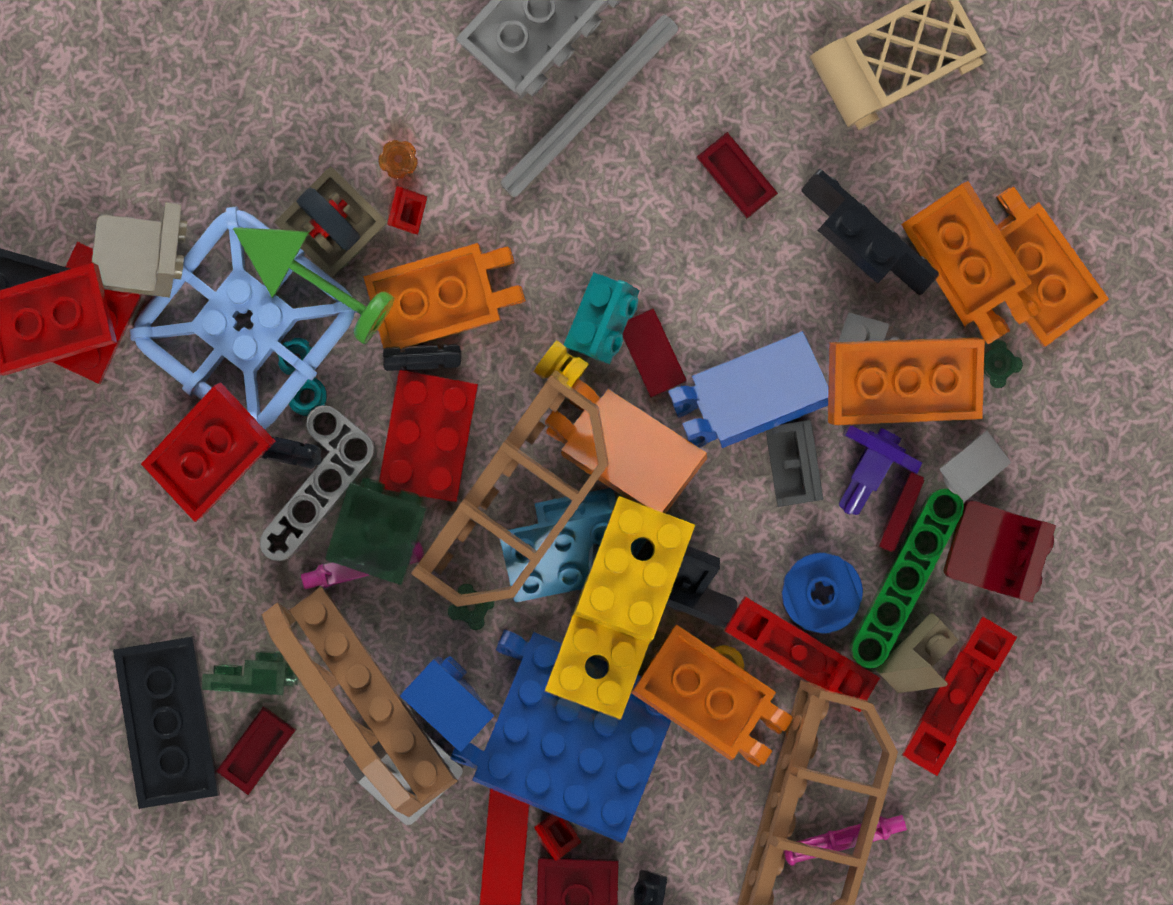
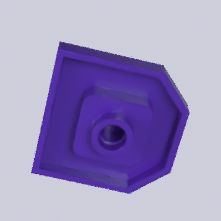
M847 425L842 435L866 448L851 477L852 480L839 501V506L849 515L860 514L873 490L877 491L893 462L916 474L922 462L906 454V449L899 446L902 438L881 427L876 434L872 431L866 433L852 425Z

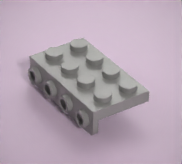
M491 0L459 34L456 41L522 100L527 93L532 97L538 93L548 81L545 73L554 64L561 67L574 53L575 49L571 45L581 34L586 38L591 35L602 22L599 14L608 5L615 8L622 0Z

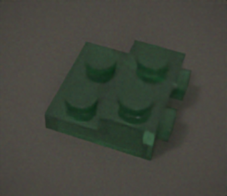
M362 477L361 483L350 482L325 560L398 585H403L430 507L422 505L424 497L409 491L400 490L399 496L384 492L386 484L370 478Z
M260 650V652L255 653V658L245 660L244 673H242L243 665H214L213 671L203 673L201 690L286 695L291 692V687L298 686L299 679L279 651Z

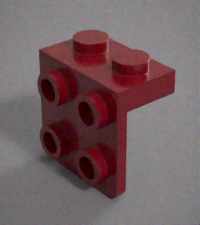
M967 500L963 504V513L957 523L943 571L945 576L1033 603L1035 594L1042 585V570L1046 557L1054 545L1053 534L1056 525L1023 517L977 501Z

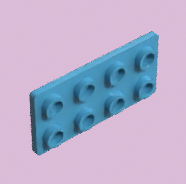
M613 489L596 490L586 495L513 598L515 602L583 588L585 580L589 575L590 549L593 544L600 545L616 503ZM568 497L535 503L538 524L508 531L535 550H538L572 500ZM642 538L632 542L631 553H633ZM500 539L510 586H512L530 560Z

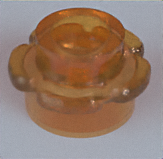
M391 140L383 146V153L378 158L379 166L383 171L388 172L389 177L402 179L406 174L413 173L417 168L416 149L408 141L399 142L398 140ZM397 155L402 157V161L399 163L394 160Z

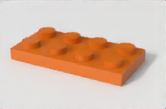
M948 338L829 342L828 423L832 425L983 419L985 339Z

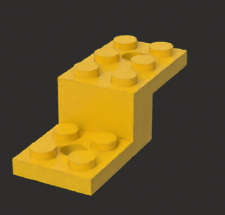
M618 496L592 568L585 580L545 692L621 720L648 645L654 639L695 524ZM646 538L652 543L654 552L649 560L640 561L633 557L631 544L634 540ZM598 655L607 661L608 672L603 678L594 679L587 674L585 663L591 656Z

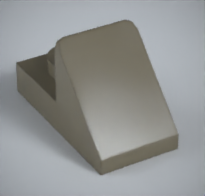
M931 612L887 657L883 664L877 667L876 671L897 693L944 687L948 683L938 674L933 666L947 654L958 639Z

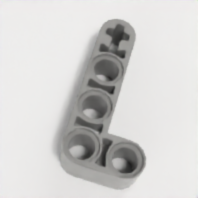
M322 405L316 407L309 413L306 422L309 434L330 452L260 537L261 551L271 560L285 561L292 558L368 468L376 455L374 441L342 413L330 406ZM330 413L336 418V429L330 435H320L316 430V420L322 414ZM354 439L364 440L368 447L365 458L360 461L350 460L346 453L347 445ZM332 469L339 472L342 484L338 490L330 493L322 488L321 477L326 471ZM308 500L314 504L316 515L311 522L303 524L296 518L295 509L300 502ZM285 518H287L292 526L303 530V533L298 537L296 532H292L285 541L286 545L289 546L286 552L278 550L274 553L272 551L274 542L271 540L273 534L282 536L289 527L282 524Z

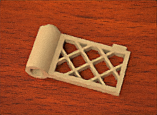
M914 0L860 30L824 46L810 56L814 67L847 127L856 125L858 131L880 119L877 112L957 69L962 76L983 64L981 56L986 54L987 51L959 0H947L952 10L948 23L927 17L930 3L934 0ZM923 7L921 15L913 13V11ZM904 17L919 22L914 41L892 35L896 20ZM955 17L958 20L961 27L953 25ZM924 24L946 30L940 50L919 44ZM889 25L887 33L878 31L879 29ZM951 32L966 36L974 50L962 57L946 52ZM868 35L885 40L879 60L864 56L857 41ZM890 42L911 48L906 68L884 62ZM917 50L938 57L934 72L926 75L911 70ZM943 59H947V60L953 61V62H951V63H949V64H947V65L941 67V66H942V63H943ZM870 65H873V66H876V67H877V68H876L875 75H874V73H873V71H872ZM882 69L904 75L900 90L889 96L885 95L879 84ZM909 77L918 79L907 86Z

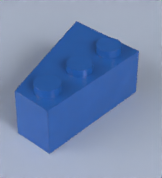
M438 656L415 678L400 697L461 752L494 715L472 686L463 678L467 671L451 656L445 660Z

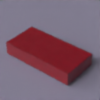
M728 132L696 157L746 220L778 194Z
M654 308L629 319L622 333L623 340L650 398L687 382Z
M913 472L907 473L876 547L888 552L895 550L924 484V477Z
M263 706L216 772L249 795L297 729Z

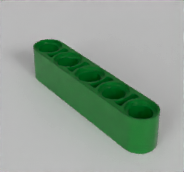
M949 489L935 490L925 499L854 634L849 649L853 661L858 665L866 668H876L887 659L962 516L964 509L963 500ZM941 495L950 498L954 506L953 513L946 519L938 517L933 509L934 501ZM922 531L931 533L935 539L934 549L928 554L920 553L915 547V537ZM905 566L913 569L917 578L915 585L908 590L901 589L896 583L897 572ZM885 602L894 604L898 610L897 619L891 625H883L877 618V610ZM866 638H873L879 645V653L871 661H864L858 654L859 644Z

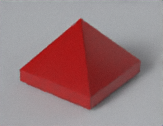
M397 186L388 208L387 225L418 235L428 196Z
M551 814L534 826L540 844L555 861L581 843L568 820Z

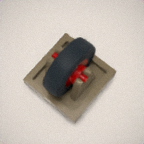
M332 166L274 222L281 230L308 231L309 234L301 249L320 269L333 279L387 225V221Z

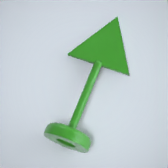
M233 228L272 298L275 296L288 270L291 269L361 315L354 328V337L364 345L377 332L393 306L395 297L387 292H380L375 295L366 307L295 261V257L309 234L308 231Z

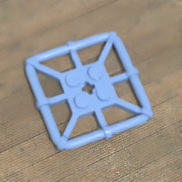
M237 206L226 208V212L219 215L210 224L184 257L181 280L173 279L170 298L153 296L137 317L134 328L130 329V338L136 342L137 347L144 355L183 385L182 390L189 396L195 394L200 399L212 388L205 382L222 360L227 358L244 373L247 411L266 429L278 418L308 379L312 381L318 374L315 371L316 368L350 327L354 314L357 312L331 295L329 296L336 301L334 304L295 309L277 295L272 298L266 286L246 272L244 248L233 230L234 227L269 228L253 215L239 210ZM229 229L233 271L215 292L196 277L193 272L225 231ZM300 248L294 259L295 261L351 296L341 284L306 258L304 251ZM291 269L288 270V272H287L286 276L284 277V279H283V281H282L280 287L283 285V283L287 280V278H288V277L291 275V273L293 272ZM185 282L209 299L192 322L151 327L152 323ZM247 311H251L253 315L250 320L254 323L253 327L250 330L243 327L240 331H237L235 328L238 323L235 319L239 313L245 314ZM337 316L303 360L280 343L297 321ZM196 334L213 347L214 350L199 369L193 373L152 339ZM274 351L296 369L264 410L260 412L257 371Z

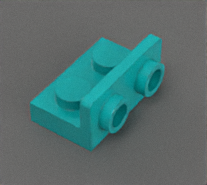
M593 272L564 346L572 351L610 365L613 356L621 349L623 343L622 333L627 321L637 310L640 290L625 281H617Z

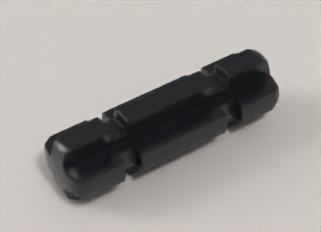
M443 344L441 349H438V345L405 346L403 351H400V347H386L382 353L383 367L386 371H400L401 366H406V370L437 369L439 364H444V368H456L461 365L462 360L461 349L458 344Z
M272 437L276 442L260 457L295 466L298 464L309 469L314 468L315 465H320L322 461L320 456L321 449L318 446L307 443L304 445L302 442L279 437Z

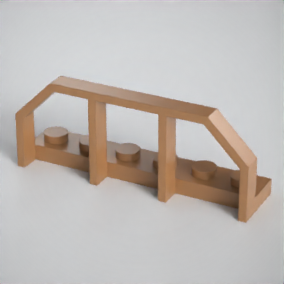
M556 370L548 378L543 388L411 573L457 607L514 598L609 464L599 407L566 383L569 379ZM566 397L590 414L598 459L597 467L580 491L571 487L519 450L525 441L533 445L546 426L540 421L548 408L556 412ZM519 463L572 500L538 550L532 548L478 509L480 506L487 510L500 491L494 487L495 483L502 473L509 478ZM477 523L530 560L511 587L462 595L432 575L433 571L439 575L442 574L454 557V555L448 552L454 541L458 539L463 543Z
M321 586L290 610L277 602L261 614L269 635L359 769L394 810L410 817L458 781L326 589ZM297 621L331 672L312 661L292 632L291 624ZM339 684L341 685L371 730L351 718L333 692V688ZM380 742L415 795L409 793L377 756L372 746Z
M800 680L791 712L793 720L785 733L737 905H773L774 894L772 889L776 876L781 874L784 867V850L850 865L841 898L830 905H855L898 751L872 703L828 691L816 684ZM829 701L861 709L882 749L873 785L807 769L809 759H812L817 751L818 738L816 734L820 720H823L827 715ZM807 780L870 795L853 855L787 839L794 831L796 824L795 808L798 798H801L806 790Z

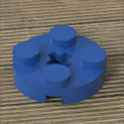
M827 553L807 555L795 562L784 577L781 592L784 608L789 617L805 630L818 633L838 631L847 626L859 610L863 596L861 579L855 568L839 556ZM819 581L824 586L831 585L833 588V593L828 595L829 602L822 605L819 599L813 600L811 598V593L816 590L815 583Z

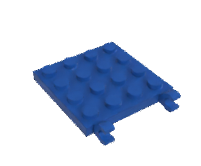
M503 630L496 651L521 660L520 666L485 750L482 751L474 744L469 743L461 752L454 748L450 759L476 769L472 779L476 783L623 843L672 720L632 693L620 720L545 692L562 643L533 632L530 641L527 642L521 636L511 631ZM591 656L585 663V670L590 677L600 679L607 674L608 663ZM637 675L634 686L636 685L641 676Z

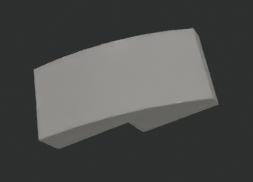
M985 431L965 449L952 457L939 470L943 474V479L948 489L952 493L959 495L964 502L997 476L1011 461L990 433Z

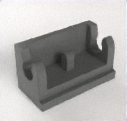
M811 420L782 424L766 430L777 507L823 500Z

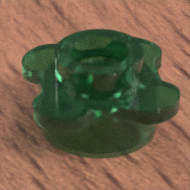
M1002 340L994 341L991 344V349L984 355V374L990 379V385L994 388L1004 387L1006 379L1013 373L1020 372L1023 367L1021 358L1015 357L1007 349V344ZM997 360L1002 362L1001 368L995 367Z
M468 583L462 584L458 588V593L461 595L477 592ZM495 601L474 604L475 609L473 611L468 610L467 605L457 607L453 604L448 608V615L452 620L460 619L468 623L472 630H480L485 625L484 617L487 611L494 607Z

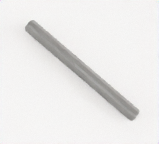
M666 15L661 16L501 180L502 187L511 196H518L677 33L678 26Z

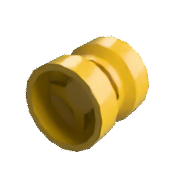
M556 340L533 372L542 379H547L556 370L569 379L566 384L572 387L575 381L585 372L589 364L580 357H572L568 354L567 347Z

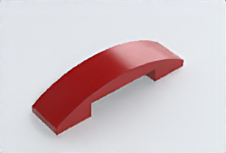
M744 596L724 629L728 634L806 681L828 691L867 701L880 680V677L811 637ZM851 707V708L855 709L856 711L861 712V709L855 708V707Z
M983 616L980 618L943 678L948 684L944 687H938L901 756L931 774L938 776L957 743L958 735L994 673L998 672L1017 636Z

